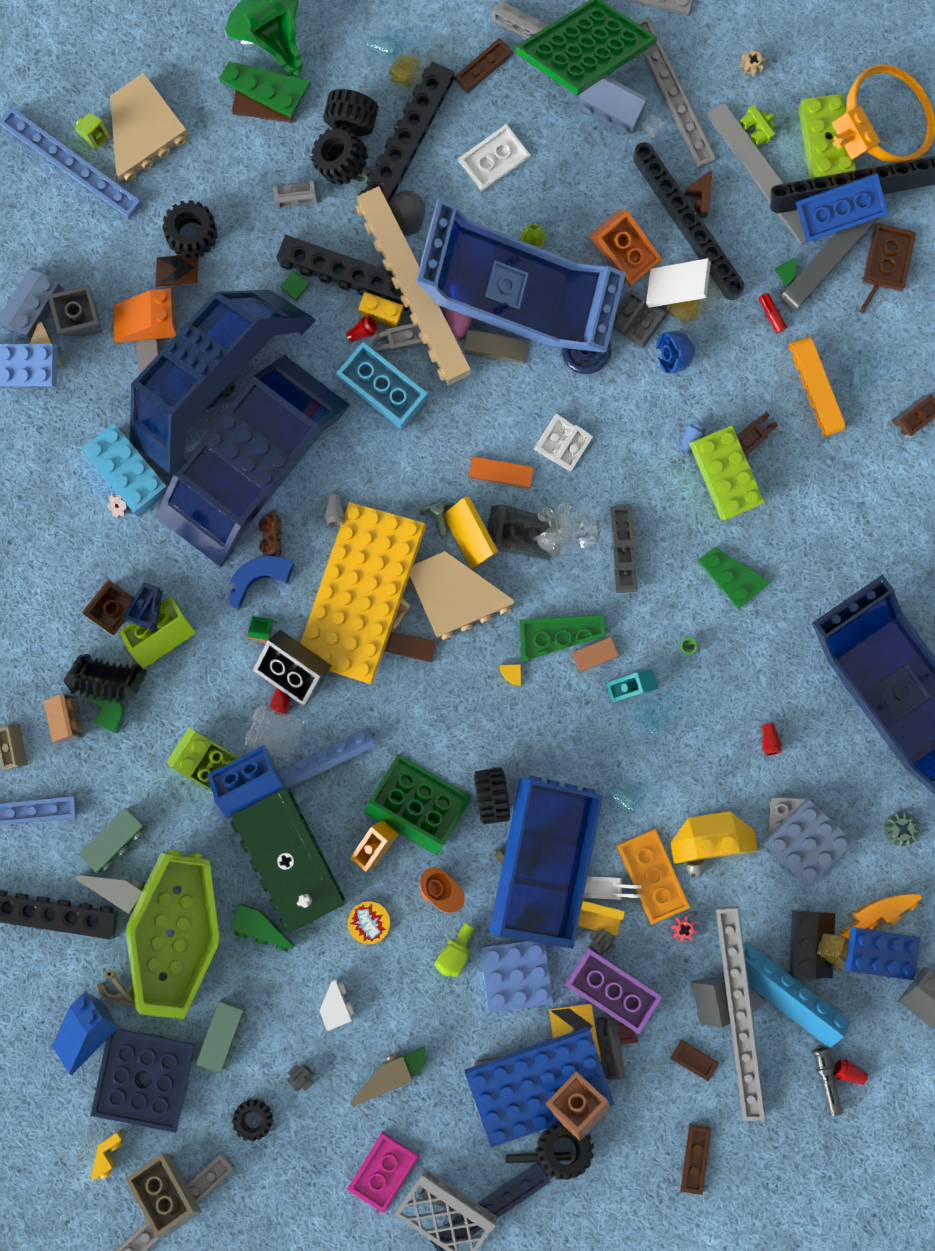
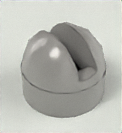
M687 862L688 874L691 877H695V875L696 877L702 876L704 862Z

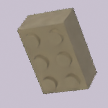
M160 1154L125 1179L156 1238H166L202 1212L171 1154Z

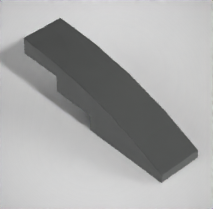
M610 507L616 593L637 592L632 507Z

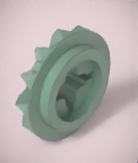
M906 812L895 813L888 818L885 824L886 836L894 845L909 846L917 840L920 833L919 823L913 815ZM907 824L906 830L909 834L902 833L899 835L900 829L897 825L903 826Z

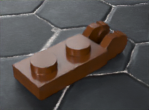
M768 412L752 421L737 435L745 456L768 437L767 435L778 426L776 422H773L764 431L759 426L768 419Z

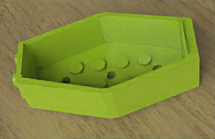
M167 849V853L161 852L128 920L126 937L135 1009L141 1015L185 1019L218 947L219 931L210 860L205 859L204 854L188 852V856L182 855V851ZM178 885L181 887V891L175 894L173 888ZM168 929L174 930L172 937L166 935ZM165 972L167 974V978L165 980H160V973Z

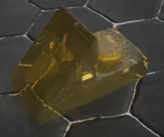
M401 54L390 66L389 74L393 75L391 81L410 88L421 60Z

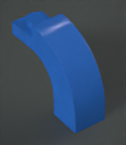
M262 556L246 562L235 572L230 580L237 587L232 589L229 595V605L240 610L248 589L259 579L272 578L287 584L295 564L292 561L276 556Z

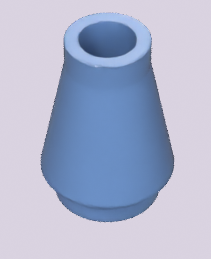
M694 422L690 426L687 425L679 449L690 454L692 450L689 443L705 436L706 429Z

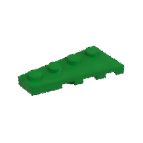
M603 614L519 619L522 662L605 636Z

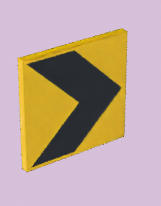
M592 1004L549 1009L553 1039L589 1027L595 1046L598 1048Z

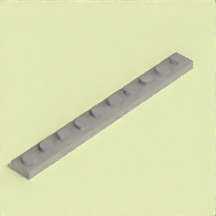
M739 906L717 907L716 915L743 1121H765L766 1115Z

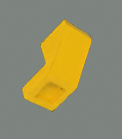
M121 1130L98 1145L91 1175L93 1181L98 1177L104 1179L113 1173L111 1168L116 1163L108 1149L110 1152H113L122 1145L120 1141L125 1138V1135Z

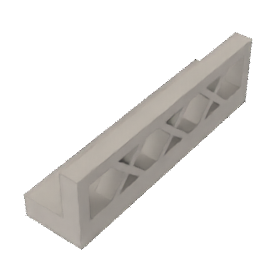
M503 1L498 6L494 5L492 9L493 22L526 39L549 26Z

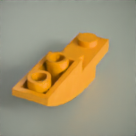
M897 894L874 900L852 912L851 915L856 921L842 930L839 935L844 941L848 942L850 927L864 929L868 927V929H872L879 923L878 919H881L884 923L890 922L893 924L902 917L900 914L905 910L911 911L919 905L918 901L922 897L920 894Z

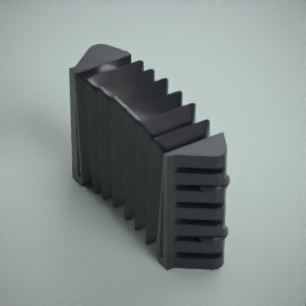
M83 654L73 661L63 681L71 694H75L79 690L80 695L86 692V697L93 694L94 700L100 696L101 700L104 701L108 697L110 703L115 698L117 703L123 700L124 705H127L139 691L141 683L145 680L147 670L138 664H134L130 669L128 664L123 668L122 663L116 667V662L110 666L109 661L104 664L103 659L98 662V658L92 660L90 654Z

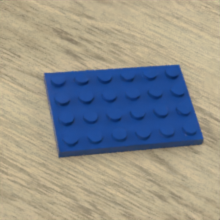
M589 1027L464 1069L491 1148L547 1129L560 1122L546 1103L575 1072L580 1074L609 1101L610 1106L615 1105Z

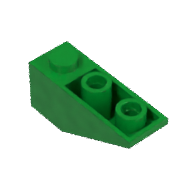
M238 904L230 929L235 931L234 935L242 938L252 936L256 938L255 942L264 945L270 942L276 944L275 948L288 952V949L294 948L295 944L262 910Z

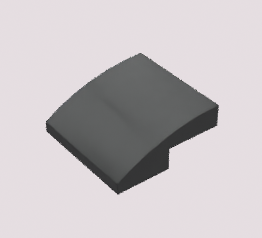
M630 290L617 308L612 328L644 348L667 315L665 311L656 306L648 307L646 305L647 298Z

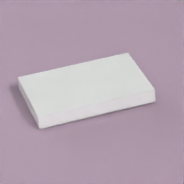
M505 124L459 157L458 162L481 192H483L528 160L531 154L510 127Z
M709 259L650 269L646 305L648 307L707 298L711 264Z

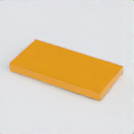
M656 828L616 845L633 885H641V889L635 888L637 894H641L639 899L651 925L690 908Z

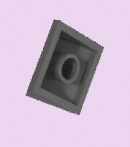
M720 976L692 981L700 1024L721 1028L730 1024L725 977Z

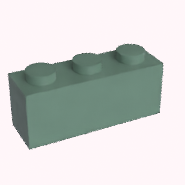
M124 808L79 855L95 872H101L102 870L106 872L114 864L112 860L117 855L122 856L129 849L127 845L133 839L137 841L145 833L143 829L146 825L129 808Z
M224 1000L218 1002L196 1065L221 1073L224 1068L228 1069L232 1060V1056H229L232 1047L236 1048L240 1037L236 1035L239 1026H244L247 1015L244 1014L246 1008Z

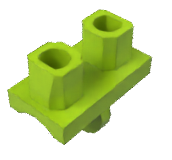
M752 105L740 119L739 123L745 131L752 126L757 130L750 137L756 146L764 142L766 144L770 143L775 135L772 130L776 127L773 122L776 118L774 112L767 114L765 110L759 112Z

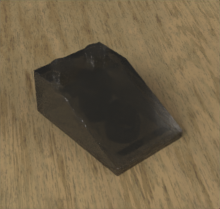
M504 504L491 506L487 531L500 552L549 561L557 520Z

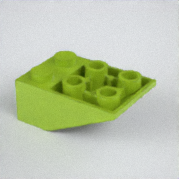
M188 727L166 763L172 769L212 791L208 774L239 757L191 727Z

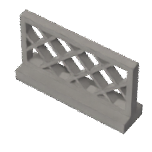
M425 1167L394 1213L396 1217L446 1251H459L457 1244L468 1242L470 1243V1251H477L488 1234L493 1231L497 1222L496 1215ZM419 1186L427 1191L428 1198H416L415 1191ZM443 1201L446 1204L447 1210L435 1212L433 1202ZM429 1202L432 1213L420 1214L418 1204ZM414 1205L416 1215L407 1216L402 1212L404 1207ZM451 1214H462L465 1223L453 1224ZM448 1215L450 1225L438 1227L436 1217ZM433 1217L435 1228L426 1229L422 1226L421 1219ZM478 1225L484 1229L480 1236H471V1226ZM466 1227L468 1238L456 1239L454 1229ZM451 1230L453 1240H442L439 1232Z

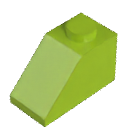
M91 113L81 117L75 126L78 134L95 150L110 137L102 120Z

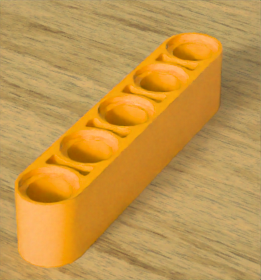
M808 336L789 343V350L794 355L792 356L797 370L801 373L799 375L804 389L808 391L807 397L810 405L815 409L816 413L814 415L819 428L822 427V435L827 437L844 431V419L812 338Z

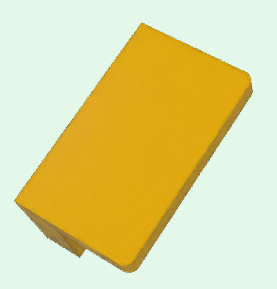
M582 901L578 926L592 930L596 929L597 931H601L603 928L612 935H618L625 911Z

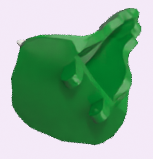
M241 0L229 15L225 27L227 35L230 38L242 40L241 44L255 43L269 52L288 73L293 76L301 74L302 60L296 45L295 24L299 0Z

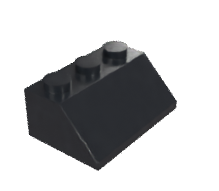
M792 910L789 975L797 978H833L835 913Z

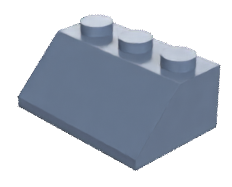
M606 76L582 92L578 106L581 107L583 112L587 114L593 113L598 116L599 120L603 123L615 125L620 132L632 134L644 114L647 97Z
M28 269L0 314V324L31 341L37 324L40 322L44 323L51 312L48 295L64 291L63 287L59 282L45 274Z

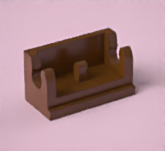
M932 394L922 396L892 420L895 426L899 425L902 428L901 433L903 435L913 436L935 418L934 396Z

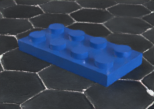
M877 173L795 201L807 242L888 215Z
M850 927L845 971L915 980L920 937Z

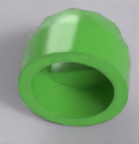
M685 638L682 640L680 648L683 653L693 655L698 650V643L693 638ZM685 645H695V648L685 649Z

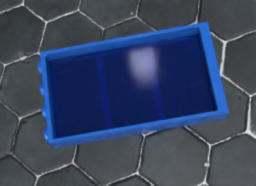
M529 775L528 779L520 778L489 933L500 937L573 949L603 795L595 794V789L583 787L582 791L577 790V785L565 783V786L562 787L559 786L560 782L547 779V782L544 783L541 782V777Z

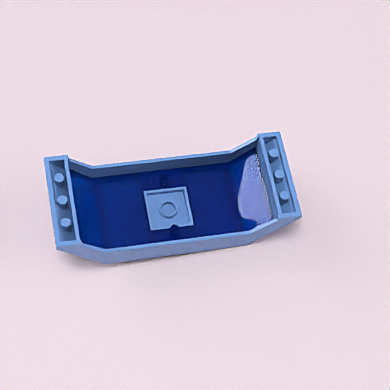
M439 198L434 209L416 282L437 305L551 347L607 352L626 273L610 266L578 264L470 221L460 212L458 205Z

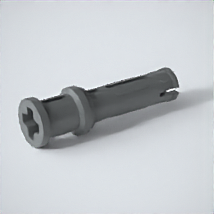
M822 1047L814 1049L811 1053L815 1056L816 1073L821 1077L829 1116L841 1115L843 1111L833 1074L835 1066L832 1065L830 1057L831 1048ZM828 1085L831 1086L834 1101H832Z

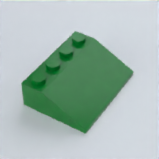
M398 754L370 798L363 813L378 822L384 820L397 833L438 856L472 796Z

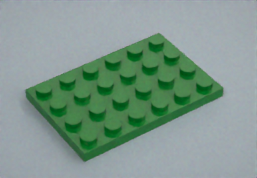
M589 0L516 45L515 53L578 96L655 45L657 36L604 1Z

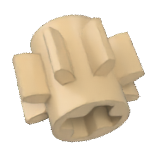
M750 49L748 55L743 53L741 57L743 61L740 62L739 67H744V75L749 73L754 77L757 71L762 73L764 69L762 65L765 63L766 58H762L761 51L757 52Z

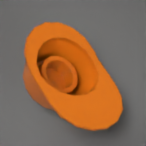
M431 867L423 872L420 878V891L426 901L433 903L438 909L447 913L457 912L462 908L465 902V895L463 889L441 868Z

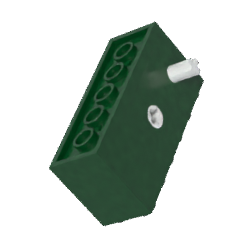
M284 788L231 816L233 819L230 822L235 833H240L243 839L240 841L245 853H250L252 857L250 864L255 872L258 871L262 877L259 880L265 892L269 891L272 897L269 900L274 911H279L282 917L279 921L284 931L288 930L289 933H292L347 903L290 788ZM286 857H291L292 861L285 865Z

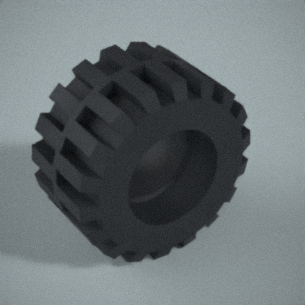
M348 89L332 90L328 95L323 119L331 128L334 126L338 128L344 126L349 128L356 136H367L373 132L379 106L372 98L363 93Z
M334 126L332 130L328 128L324 134L321 133L318 136V141L315 140V147L311 150L313 154L311 161L314 168L331 183L342 185L344 182L348 184L351 179H357V175L363 172L362 168L366 167L367 162L365 160L368 159L367 148L349 128L344 126L339 128ZM341 152H343L342 155H341L338 159H336L337 156H338Z
M189 200L188 203L180 201L181 204L178 206L174 204L172 206L173 210L168 209L166 212L167 216L163 218L164 224H162L165 238L171 250H174L178 256L182 254L183 258H187L190 255L191 259L196 258V255L202 257L204 256L203 252L209 253L211 251L210 246L216 244L215 239H217L218 234L213 215L200 202L194 204L193 200ZM188 223L201 225L200 230L194 235L184 236L179 233L181 228Z
M500 767L475 771L474 779L480 820L483 825L509 821L511 814L503 769Z
M558 1122L544 1130L541 1134L542 1136L538 1138V1147L536 1148V1153H538L537 1161L541 1163V1169L545 1170L550 1177L553 1176L558 1180H569L582 1175L590 1167V1161L594 1157V1153H592L594 1144L590 1142V1139H592L590 1134L579 1141L561 1122ZM561 1137L570 1139L576 1147V1157L570 1164H562L554 1156V1143Z

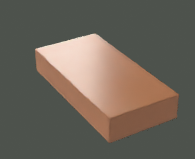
M611 637L572 652L579 672L619 657Z

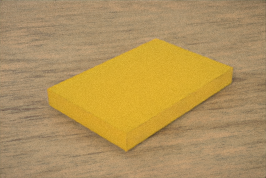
M469 496L462 498L443 514L471 570L477 568L498 552Z

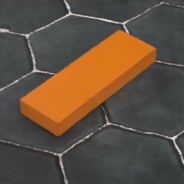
M472 456L469 478L530 488L534 467Z

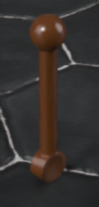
M874 285L859 312L864 313L879 286Z

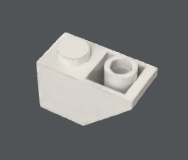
M337 978L331 982L319 1010L327 1031L351 1022L353 1020L352 1015L355 1014L351 1002L347 1003L344 995L347 994L343 982L339 983Z

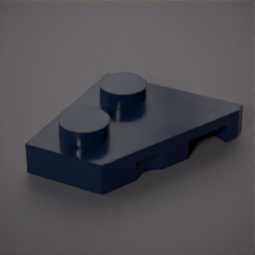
M143 583L124 614L123 619L131 624L155 632L163 591L156 586Z

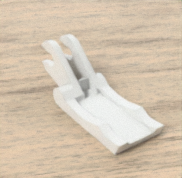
M587 876L583 898L622 900V897L641 898V894L622 893V888L641 889V885L622 884V878Z

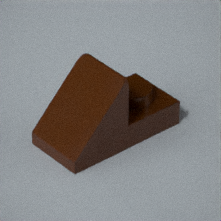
M709 171L691 184L684 193L688 197H699L696 198L695 210L699 211L698 215L701 218H707L709 213L712 172Z

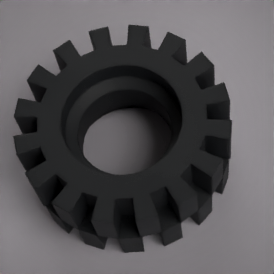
M249 1099L238 1106L232 1119L233 1129L237 1131L238 1137L242 1136L243 1140L246 1141L248 1139L250 1142H254L267 1135L273 1124V1113H271V1108L267 1107L264 1101ZM256 1112L260 1115L261 1124L257 1128H250L245 1124V1115L247 1113Z

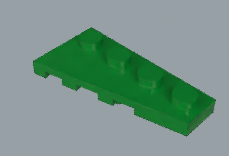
M230 61L219 77L221 83L289 118L293 117L311 85V82L308 80Z

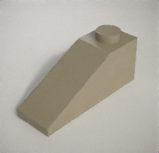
M398 1053L387 1056L386 1061L382 1063L352 1098L351 1106H356L412 1082L413 1077L404 1054L399 1056Z

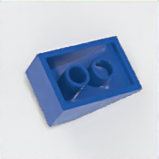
M85 991L69 1007L52 1047L67 1072L72 1075L119 1027L102 1001Z

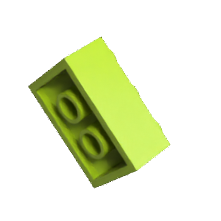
M172 596L161 602L155 632L134 624H129L119 631L130 654L143 669L155 663L157 659L166 653L171 652L182 642L189 640L196 633Z

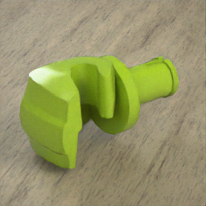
M463 923L456 939L452 941L448 939L447 944L449 945L441 951L434 962V966L442 975L458 977L462 973L471 952L468 950L467 944L475 928Z

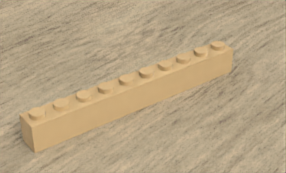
M378 186L357 196L358 204L355 205L360 217L364 216L366 223H364L369 235L373 234L376 240L373 241L378 253L382 252L385 258L382 260L387 271L391 270L394 276L391 278L396 290L400 288L403 294L400 296L405 308H410L412 312L410 318L414 326H419L421 330L419 336L423 344L427 343L430 351H428L430 359L433 363L437 362L440 368L437 370L442 381L446 380L447 384L451 385L471 375V369L439 305L416 282L419 265L380 187Z

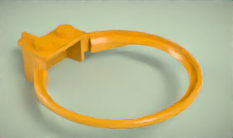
M887 64L871 66L857 77L847 96L846 113L832 123L838 134L833 137L835 141L833 145L838 146V148L844 146L852 160L865 152L890 163L916 160L929 150L935 136V115L924 89L910 74L896 66ZM878 73L893 75L905 82L920 100L926 116L927 129L923 144L913 154L906 156L893 155L878 145L881 141L862 106L857 107V92L861 83L867 77Z

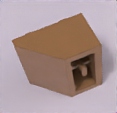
M59 694L45 700L44 706L52 743L82 738L81 732L84 729L82 721L77 718L76 712L79 711L77 699H73V696L67 694Z

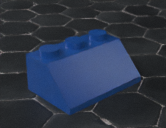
M265 745L208 774L215 803L226 818L284 789L280 773Z

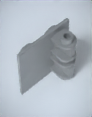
M771 797L768 800V806L770 807L768 836L806 798Z

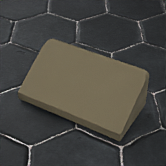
M20 724L0 727V760L3 771L28 765Z

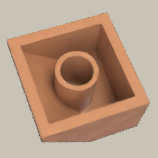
M577 1072L546 1103L559 1121L579 1141L610 1110L609 1101Z

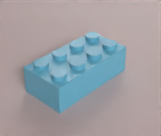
M364 342L358 346L336 373L341 383L400 430L406 427L428 400V393Z
M115 423L111 424L81 449L138 517L165 495L168 489L166 484Z

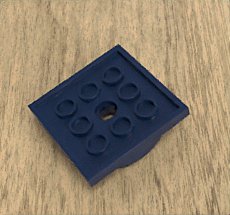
M117 1029L105 1043L90 1116L176 1133L179 1127L184 1097L188 1088L195 1044L164 1038L155 1034H143ZM147 1072L150 1075L151 1081L148 1084L140 1082L139 1076L141 1073Z

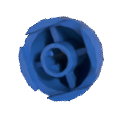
M679 331L662 333L658 337L656 349L660 348L663 358H658L660 367L665 373H677L690 366L694 357L695 346L686 334Z

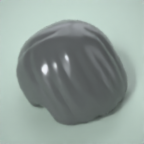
M407 190L391 197L388 205L403 235L410 236L418 233L425 217V204L422 198L413 191Z

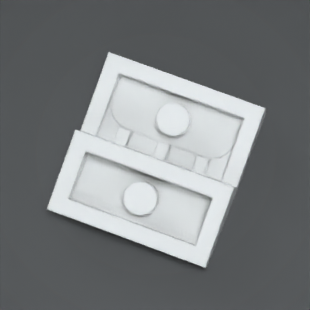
M555 414L533 449L571 472L593 436L579 426L572 425L560 415Z

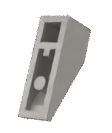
M83 874L77 875L75 878L128 914L133 912L144 884L136 879L131 881L129 879Z

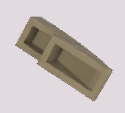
M467 330L465 355L526 363L529 343L506 336Z

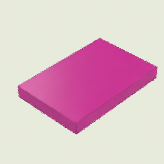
M382 1131L347 1190L384 1213L419 1155Z

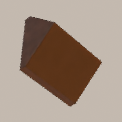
M108 579L82 613L114 635L125 621L123 616L134 598Z

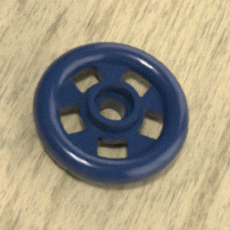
M585 326L573 330L565 340L576 341V338L583 335ZM609 340L607 352H603L600 360L594 358L597 354L595 351L585 354L584 350L576 349L578 357L572 358L570 352L572 349L562 348V355L565 363L571 370L580 374H592L601 370L608 363L612 351L611 342ZM581 360H590V365L582 366Z

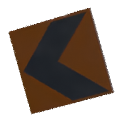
M182 255L157 257L156 287L198 283V255L192 259L190 255L187 258H183Z

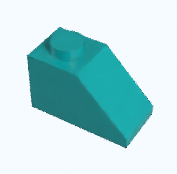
M653 669L636 672L606 683L612 703L659 689Z

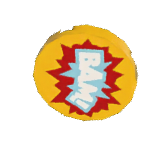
M364 901L356 905L348 917V929L352 937L360 943L375 944L387 935L390 928V916L386 908L374 901Z

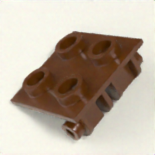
M276 509L262 516V519L259 521V531L262 532L259 549L260 552H263V556L280 557V553H282L281 542H277L281 541V537H276V535L281 534V531H276L281 530V519H279V515H276Z

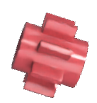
M684 916L683 921L676 917V925H670L672 929H675L672 937L680 936L679 940L681 943L684 942V938L692 941V933L698 932L692 927L696 922L691 921L688 923V916ZM681 924L688 926L686 929L687 934L679 933Z

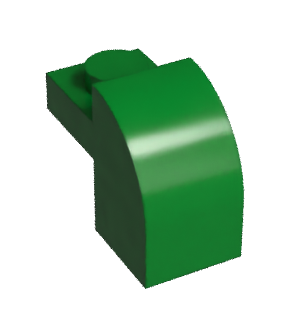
M85 694L84 699L102 707L94 723L113 733H117L125 718V706L122 700L117 703L114 698L109 703L108 697L104 701L101 700L100 696L94 700L93 694L89 697H86Z

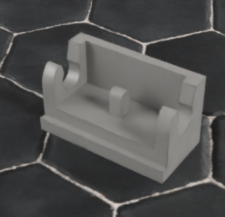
M310 179V182L285 186L273 184L276 208L317 204L314 179Z

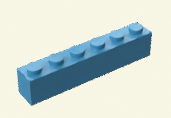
M747 941L744 942L748 981L752 989L827 1047L831 1048L845 1036L850 1025L848 1019Z

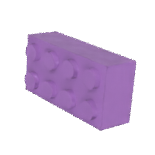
M588 947L564 982L565 986L638 1034H640L662 999L660 994Z

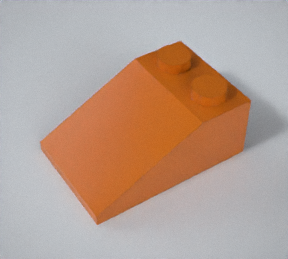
M617 210L588 235L612 266L626 273L624 279L630 286L662 260L628 210Z
M171 288L149 290L114 304V342L121 343L175 337L177 335L176 307Z

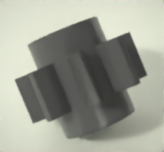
M603 928L600 932L595 929L589 937L593 940L590 946L601 955L605 951L610 954L615 948V945L612 943L615 937Z
M296 1064L287 1072L290 1075L287 1081L296 1091H299L301 1088L306 1091L314 1083L311 1079L314 1073L305 1064H302L300 1067Z

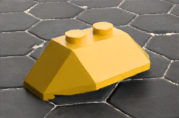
M731 811L688 817L670 842L673 864L758 852L755 830Z

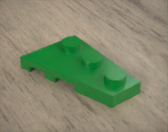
M716 547L698 560L737 609L771 583Z

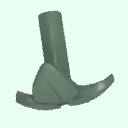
M449 501L431 503L423 507L419 514L421 516L424 512L431 510L435 515L439 536L447 535L442 511L444 507H453L455 504Z

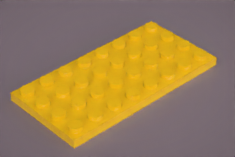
M348 502L343 525H340L300 644L332 665L329 672L373 685L427 525L423 522Z

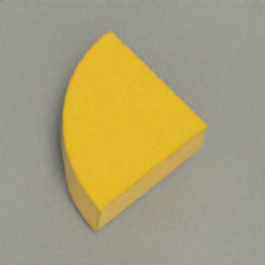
M521 664L499 665L500 672L505 680L513 685L521 686Z

